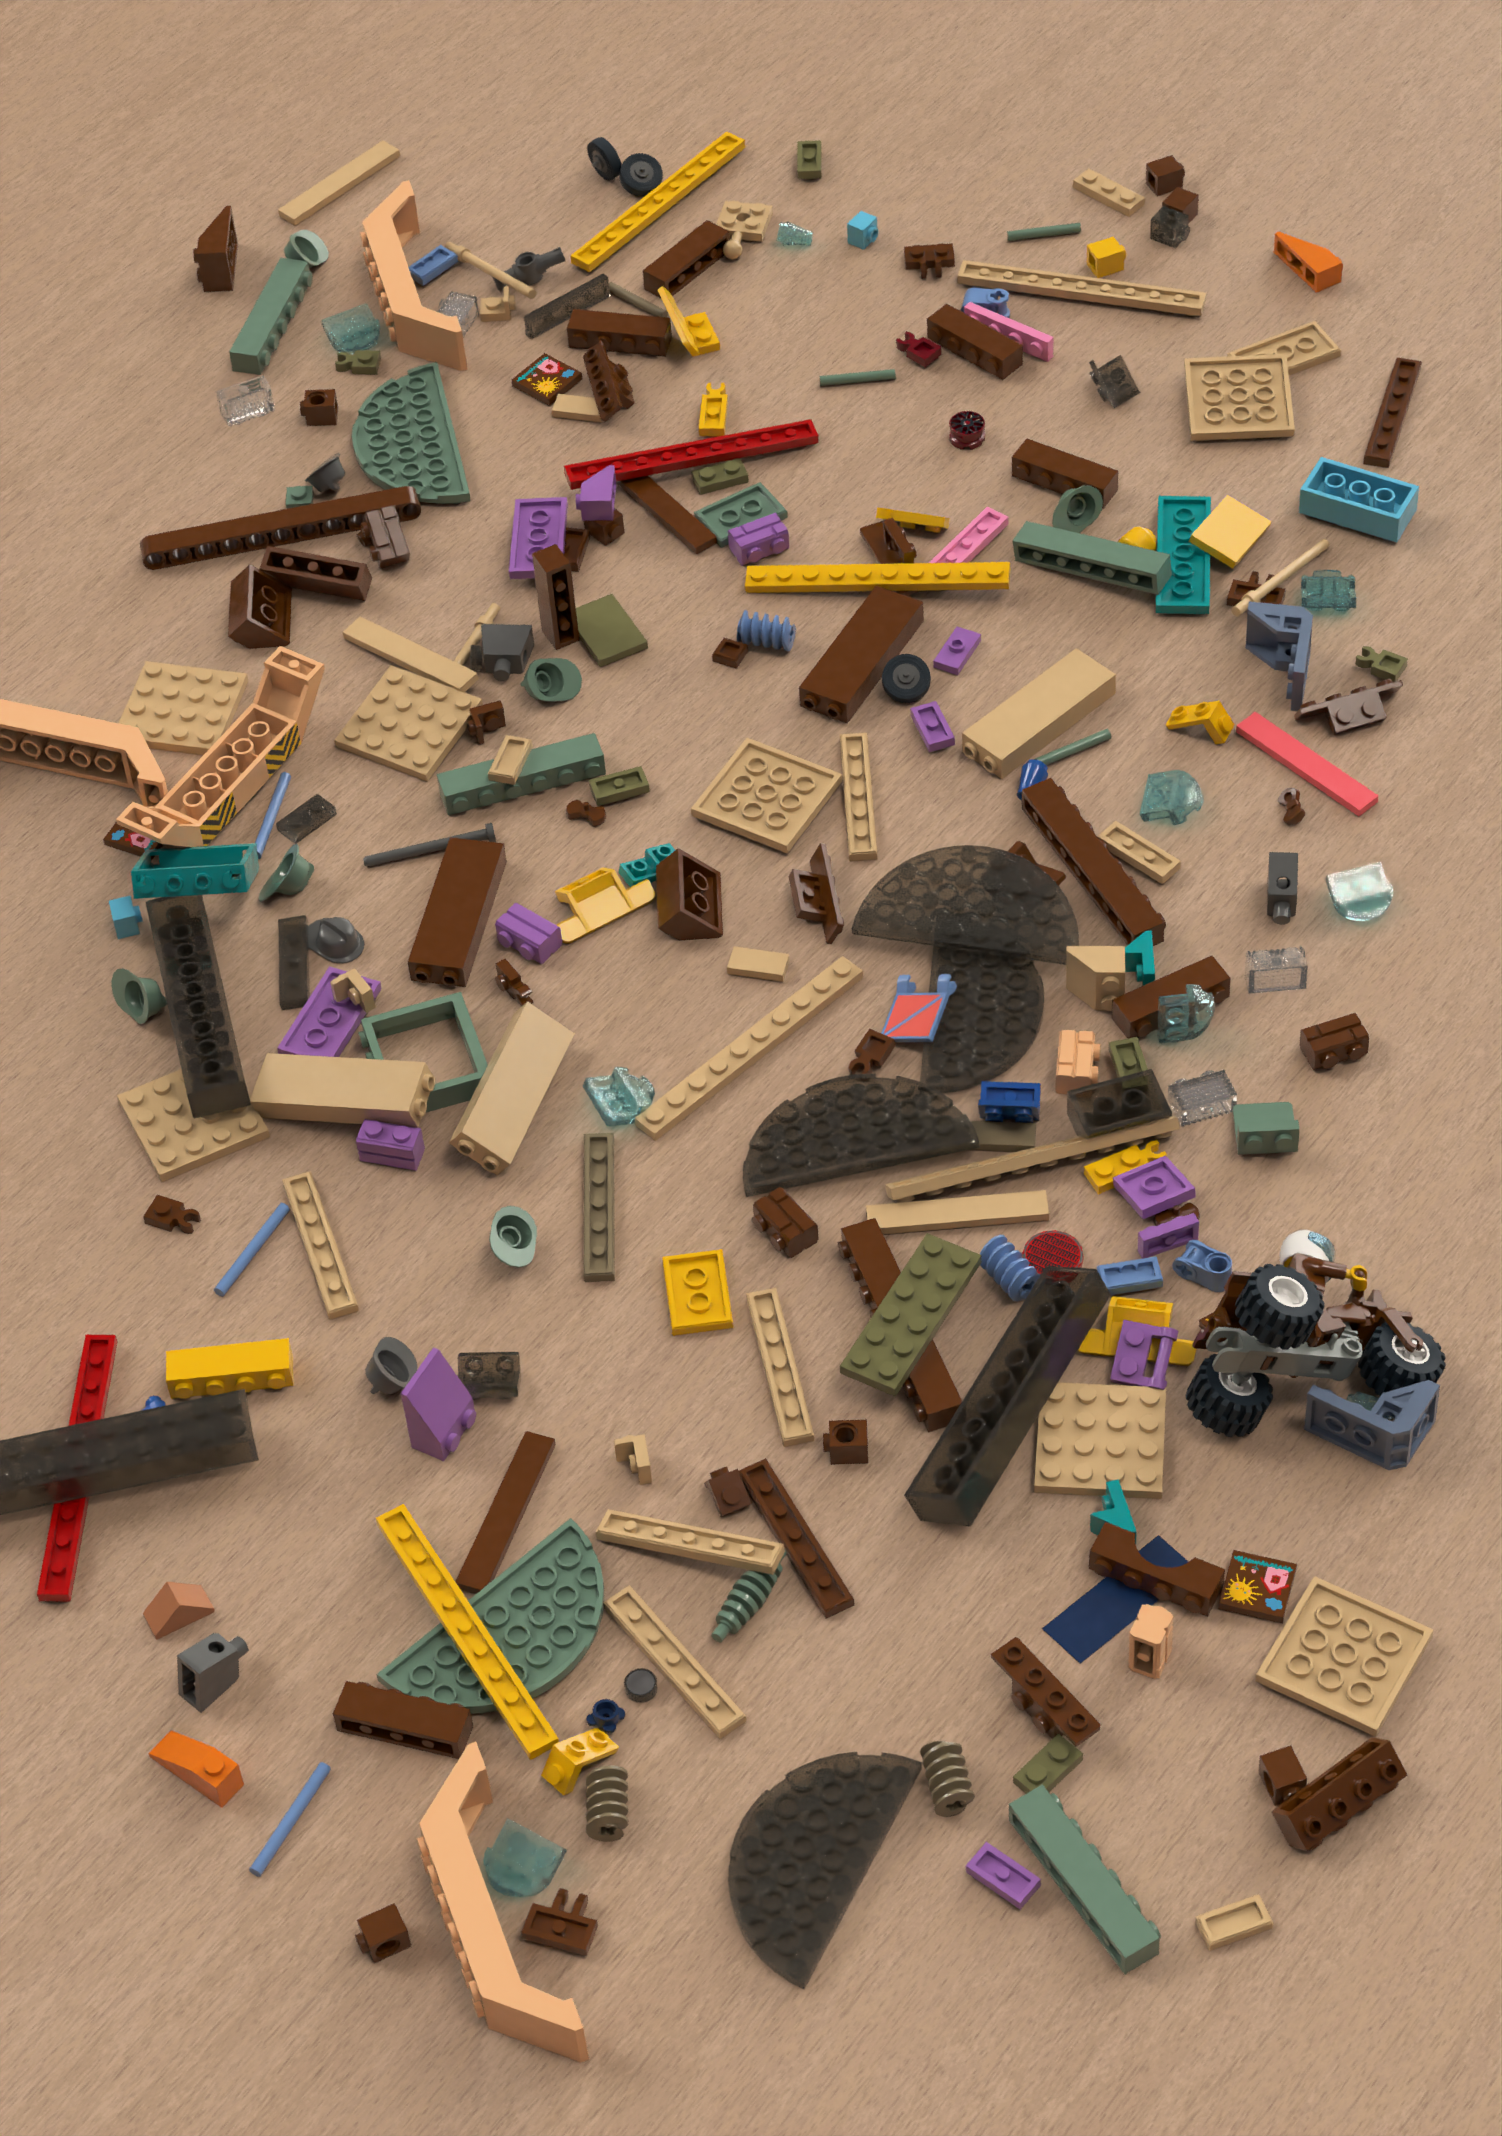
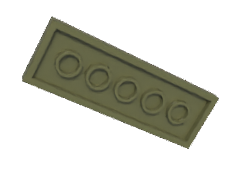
M927 1233L841 1363L840 1374L896 1396L982 1263V1255Z

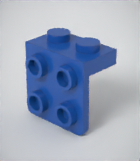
M981 1081V1099L978 1100L980 1118L985 1119V1121L1003 1122V1119L1023 1123H1033V1120L1039 1121L1041 1083Z

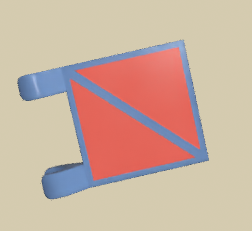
M941 974L938 977L937 993H914L916 984L909 982L911 976L900 975L897 980V993L881 1034L893 1038L895 1042H933L948 998L955 992L957 985L954 981H950V974Z

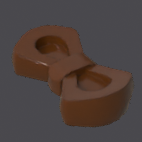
M1295 788L1285 789L1278 798V802L1286 806L1287 812L1283 821L1288 825L1298 824L1306 814L1299 802L1300 792Z
M577 799L571 801L566 807V814L569 820L580 817L586 818L594 827L602 825L606 820V811L602 806L592 807L588 802L582 803Z
M1188 1202L1182 1207L1176 1205L1171 1210L1167 1209L1155 1214L1154 1222L1157 1226L1169 1222L1176 1217L1192 1213L1196 1215L1199 1221L1200 1213L1194 1204Z

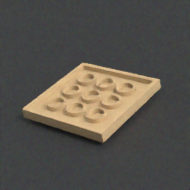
M1287 354L1184 358L1191 441L1294 436L1295 426Z
M146 661L118 724L138 727L150 749L204 755L230 727L248 684L247 673Z
M391 665L335 738V745L342 750L428 782L468 728L467 721L471 720L469 709L481 706L483 702L481 698L462 691L460 692L449 686Z
M746 738L692 806L691 815L788 854L842 783V774Z
M225 1052L117 1095L122 1110L161 1182L270 1138L267 1126L259 1112L255 1111L249 1102L250 1096Z
M1041 1382L1034 1493L1103 1496L1106 1495V1482L1119 1479L1124 1497L1162 1499L1166 1387L1162 1390L1145 1386Z
M1314 1576L1256 1673L1255 1681L1376 1737L1432 1639L1434 1630Z

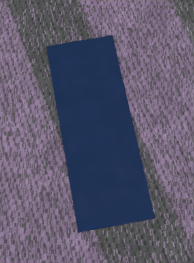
M1159 1535L1139 1550L1144 1559L1160 1567H1178L1189 1562ZM1105 1577L1042 1629L1081 1664L1137 1618L1142 1605L1148 1604L1152 1606L1159 1599L1153 1594L1140 1589H1132L1123 1582Z

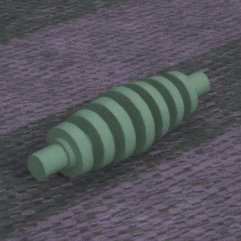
M785 1551V1553H784V1555H783L781 1561H782L783 1558L786 1556V1554H787L786 1551ZM780 1563L773 1575L749 1570L736 1581L733 1589L727 1596V1600L723 1603L721 1611L716 1616L718 1626L711 1634L714 1640L722 1642L728 1633L736 1634L742 1628V1625H745L750 1620V1617L754 1616L758 1609L764 1605L766 1598H768L777 1582V1577L780 1576L783 1570Z

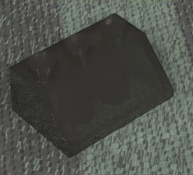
M1152 1069L1067 1091V1115L1076 1135L1086 1139L1172 1116V1111Z

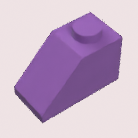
M614 465L607 466L581 484V493L576 494V510H581L582 520H613L616 495Z

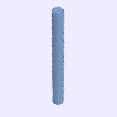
M281 773L256 838L258 859L262 857L291 779L289 773Z
M285 1203L278 1205L216 1285L214 1292L217 1295L223 1297L290 1211L288 1205Z
M319 1763L250 1867V1872L255 1876L260 1877L321 1786L331 1770L327 1764Z

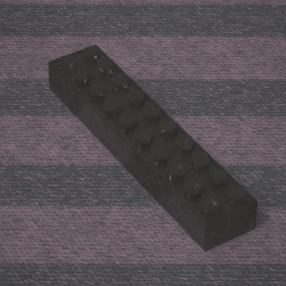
M203 896L161 897L145 901L193 1119L251 1105Z
M1045 1267L904 1495L920 1521L971 1527L1111 1296L1097 1269Z
M245 1389L0 1440V1515L258 1461L259 1457Z

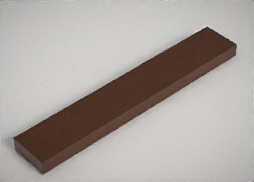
M1396 358L1365 452L1363 464L1384 468L1390 467L1421 371L1422 361Z
M649 476L616 481L623 490L696 555L717 544V536Z
M525 1431L457 1577L456 1584L460 1590L477 1594L494 1580L556 1446L554 1438Z
M765 1458L739 1470L746 1491L777 1541L784 1544L787 1557L824 1617L829 1618L854 1606V1598L767 1459Z

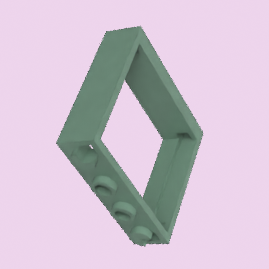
M461 992L361 1019L363 1031L358 1032L362 1048L368 1047L369 1052L365 1053L366 1059L384 1060L377 1041L378 1038L455 1018L474 1073L436 1083L433 1091L429 1094L426 1113L470 1101L488 1066Z

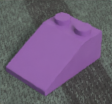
M433 1347L401 1392L412 1448L444 1461L450 1452L456 1450L460 1437L466 1428L469 1429L474 1424L476 1412L472 1396L439 1349Z

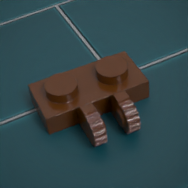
M953 243L904 247L906 270L920 269L921 279L927 278V269L934 268L936 278L942 277L943 267H955Z
M1253 571L1249 582L1233 579L1227 596V605L1235 606L1241 601L1242 596L1251 590L1255 591L1262 585L1258 584L1259 572ZM1269 574L1266 578V581H1268L1274 575ZM1276 587L1264 596L1260 603L1283 605L1286 589Z
M559 1888L551 1908L532 1903L521 1931L522 1939L587 1956L598 1928L597 1920L584 1917L588 1895L581 1893L578 1895L571 1913L564 1911L568 1901V1890Z

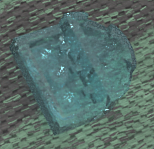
M367 303L321 321V325L330 343L338 352L355 354V350H368L379 341L380 323L378 319L374 318Z
M1315 570L1312 577L1304 574L1301 577V606L1310 611H1320L1323 608L1348 611L1350 608H1356L1355 577L1353 575L1342 577L1339 570Z
M1172 770L1148 774L1140 816L1143 822L1170 818L1173 825L1184 823L1187 821L1186 816L1194 809L1196 811L1201 809L1204 802L1203 792L1197 781L1185 771Z
M1381 862L1330 874L1325 878L1336 911L1341 916L1350 920L1365 921L1378 918L1387 911L1393 899L1392 884L1388 885Z
M1186 984L1185 994L1160 996L1158 999L1157 1029L1159 1043H1174L1191 1040L1200 1036L1207 1029L1214 1015L1215 1001L1212 992L1207 993L1203 991L1200 985Z
M614 1067L611 1076L588 1077L585 1079L583 1088L606 1126L634 1124L635 1117L651 1106L655 1090L645 1076L642 1075L639 1079L628 1074V1068Z
M507 1818L493 1847H487L484 1854L483 1864L486 1867L488 1882L496 1891L510 1897L525 1898L539 1894L551 1883L567 1849Z

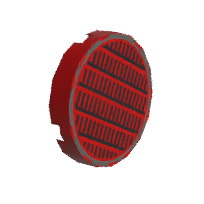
M1057 1230L1043 1231L1032 1236L1026 1242L1022 1258H1026L1029 1261V1266L1036 1268V1275L1041 1274L1043 1276V1284L1058 1285V1282L1073 1280L1080 1273L1083 1265V1250L1077 1239L1068 1233Z

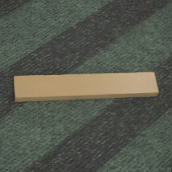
M384 140L279 208V216L294 226L298 225L400 157L399 149Z
M363 617L356 619L343 631L344 639L424 678L449 686L460 692H466L479 680L477 672Z
M867 733L840 734L849 860H878Z
M311 1171L282 1179L329 1319L359 1311Z
M1046 1190L866 1205L867 1220L876 1218L883 1234L1046 1221L1049 1220V1209Z
M772 1288L746 1293L783 1446L787 1447L813 1442L814 1433L777 1289Z
M610 1509L607 1510L596 1530L597 1540L772 1575L785 1553L784 1544Z
M630 1585L604 1602V1609L719 1739H722L746 1722V1715Z

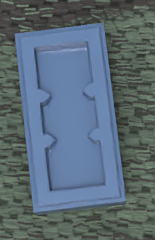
M440 245L409 266L412 279L424 286L456 264L458 256Z
M1157 1256L1097 1266L1096 1272L1103 1296L1163 1287V1278Z

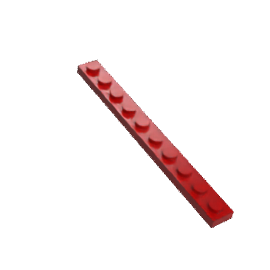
M809 419L565 465L564 474L570 490L581 488V484L609 465L615 466L616 481H622L817 444L819 435L812 420Z
M85 1335L37 1590L39 1601L71 1602L118 1341L116 1335Z

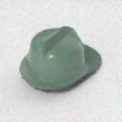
M300 230L289 237L290 241L284 248L286 258L308 261L309 269L325 262L329 255L323 240L309 230Z
M1081 486L1067 490L1060 497L1053 513V527L1080 533L1099 517L1103 506L1102 495L1098 489L1092 486Z
M537 659L529 665L524 680L520 684L522 687H525L527 693L534 699L566 701L573 699L579 693L582 687V677L576 665L568 659Z
M294 844L286 852L278 868L259 893V901L266 900L275 891L293 895L306 887L314 871V866L299 854L298 844Z
M124 968L117 969L113 973L111 986L114 999L118 1006L139 1024H144L148 1017L156 1015L162 1007L167 1005L168 1000L161 993L159 985L155 980L137 977Z
M515 1206L502 1207L496 1212L492 1220L489 1233L490 1247L494 1255L501 1262L517 1268L527 1266L534 1257L537 1226L530 1214L522 1208Z

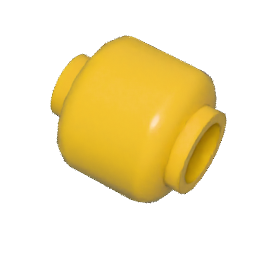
M1134 527L1118 540L1119 543L1154 551L1157 549L1156 537L1147 528Z

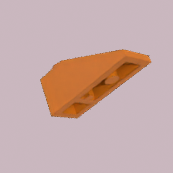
M1282 232L1275 233L1274 253L1316 293L1341 282L1343 262L1330 250Z
M172 1730L149 1752V1757L221 1808L244 1785L239 1765L216 1748Z

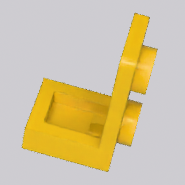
M1220 700L1201 702L1189 706H1178L1172 711L1166 723L1169 730L1203 724L1215 745L1225 743L1234 727L1231 717L1224 709Z
M594 1728L554 1744L541 1776L564 1796L573 1791L583 1766L615 1754L619 1746L606 1733L598 1728Z

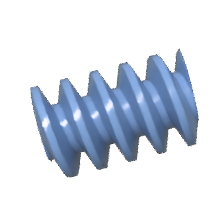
M744 610L738 623L737 642H740L742 639L744 644L749 645L752 641L754 646L763 644L765 648H770L773 644L774 649L780 650L783 646L785 651H790L795 639L796 626L795 624L793 626L790 625L789 617H785L783 623L780 624L778 615H775L772 622L769 621V614H765L763 619L759 620L758 612H754L752 619H749L748 611Z
M1005 1235L995 1236L981 1250L982 1263L980 1266L986 1270L990 1277H993L998 1285H1001L1003 1291L1008 1293V1296L1013 1301H1024L1030 1298L1041 1287L1043 1276L1041 1274L1036 1275V1268L1029 1266V1261L1026 1258H1022L1021 1252L1015 1250L1012 1243L1007 1242L1008 1239Z

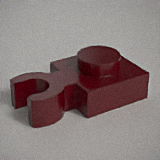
M905 332V341L899 338L896 339V348L906 352L907 358L923 367L928 366L942 355L941 346L925 337L917 340L911 332Z

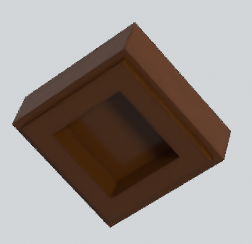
M723 638L712 654L713 662L737 669L748 653V645Z

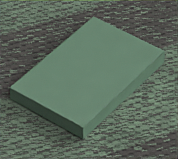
M759 482L695 511L694 517L717 536V544L723 548L729 545L728 530L776 513L782 521L788 518V514L779 501Z

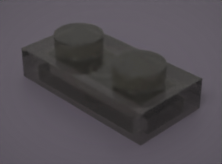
M316 794L276 823L277 831L294 844H297L337 815L336 807L319 794Z

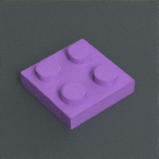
M1166 1155L1113 1177V1184L1116 1190L1142 1219L1196 1197L1195 1187Z

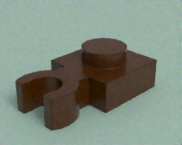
M506 959L497 962V976L495 980L500 990L503 992L507 991L513 999L516 998L521 1007L527 1001L533 1004V1000L529 997L532 991L528 985L521 981L520 974Z
M869 1028L855 1049V1054L858 1058L852 1060L848 1066L850 1075L854 1076L858 1069H864L861 1073L862 1079L864 1081L869 1080L872 1076L871 1068L873 1065L882 1067L896 1046L895 1040Z
M158 1194L143 1216L145 1224L172 1232L175 1226H178L186 1234L194 1232L192 1224L187 1223L188 1221H201L197 1210H185L183 1202Z

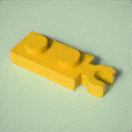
M707 383V394H702L699 436H724L728 408V395H726L725 383H721L719 389H712L711 383Z
M877 507L876 518L889 519L893 517L895 521H900L899 526L915 529V524L925 525V531L940 533L941 528L948 529L950 518L879 507Z
M1158 1140L1149 1142L1143 1150L1134 1145L1084 1166V1175L1099 1195L1115 1188L1113 1177L1165 1155L1167 1157V1153L1165 1151L1159 1154L1154 1153L1159 1150Z

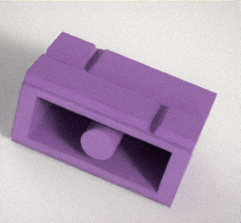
M773 513L728 530L729 548L741 566L751 562L755 563L762 558L779 554L789 549V532L777 514Z
M514 903L507 910V913H504L496 920L497 939L500 944L506 948L513 947L527 960L533 959L543 964L551 956V953L556 952L562 945L560 927L518 903Z
M365 1119L356 1139L359 1159L363 1162L417 1170L425 1149L421 1128Z

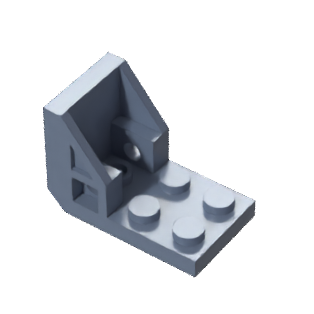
M1249 602L1246 649L1274 670L1288 671V680H1293V682L1288 683L1286 699H1291V711H1298L1300 705L1303 704L1311 652L1313 615L1301 606Z
M1426 1380L1382 1393L1371 1411L1366 1410L1358 1403H1352L1337 1396L1328 1389H1322L1313 1385L1307 1393L1304 1430L1387 1470L1403 1468L1408 1465L1436 1422L1440 1385ZM1386 1415H1390L1394 1418V1421H1390L1383 1417Z

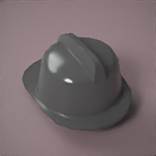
M340 453L333 455L323 462L305 481L313 485L319 492H325L329 489L338 490L340 488L339 482L345 476V471L339 460Z
M342 917L316 920L304 931L303 939L305 945L333 963L343 964L352 962L361 955L364 949L363 936L354 928L349 920Z
M392 1337L382 1338L378 1342L373 1356L365 1368V1374L372 1384L370 1391L372 1394L378 1391L387 1395L397 1393L406 1387L417 1371L418 1365L415 1356L398 1339Z

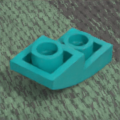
M670 843L648 848L645 850L644 858L620 864L619 874L629 887L645 879H648L650 883L657 881L656 865L673 853L675 849Z

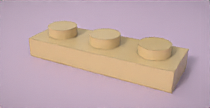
M1089 168L1073 180L1074 189L1128 217L1145 205V197Z
M1117 821L1098 835L1099 840L1102 839L1106 843L1108 851L1161 884H1164L1181 869L1180 860Z

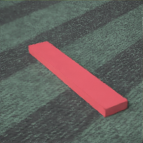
M1254 712L1236 725V733L1358 817L1378 803L1377 794L1257 712Z

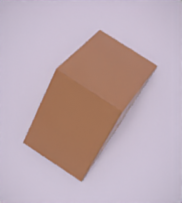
M166 1582L144 1610L143 1616L156 1640L214 1613L215 1610L201 1585Z

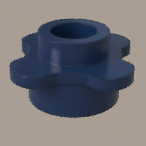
M600 1700L594 1704L593 1713L587 1716V1724L589 1726H598L605 1733H613L616 1731V1725L619 1720L625 1718V1710L618 1707L617 1703L612 1700Z

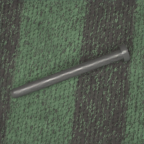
M492 823L485 824V829L451 836L453 838L479 841L488 839L489 842H496ZM450 837L368 855L363 858L364 865L370 867L444 850Z

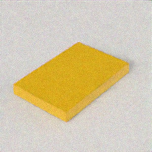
M1227 495L1193 532L1189 542L1231 568H1234L1269 529L1271 521Z
M722 1249L662 1257L672 1335L733 1328Z

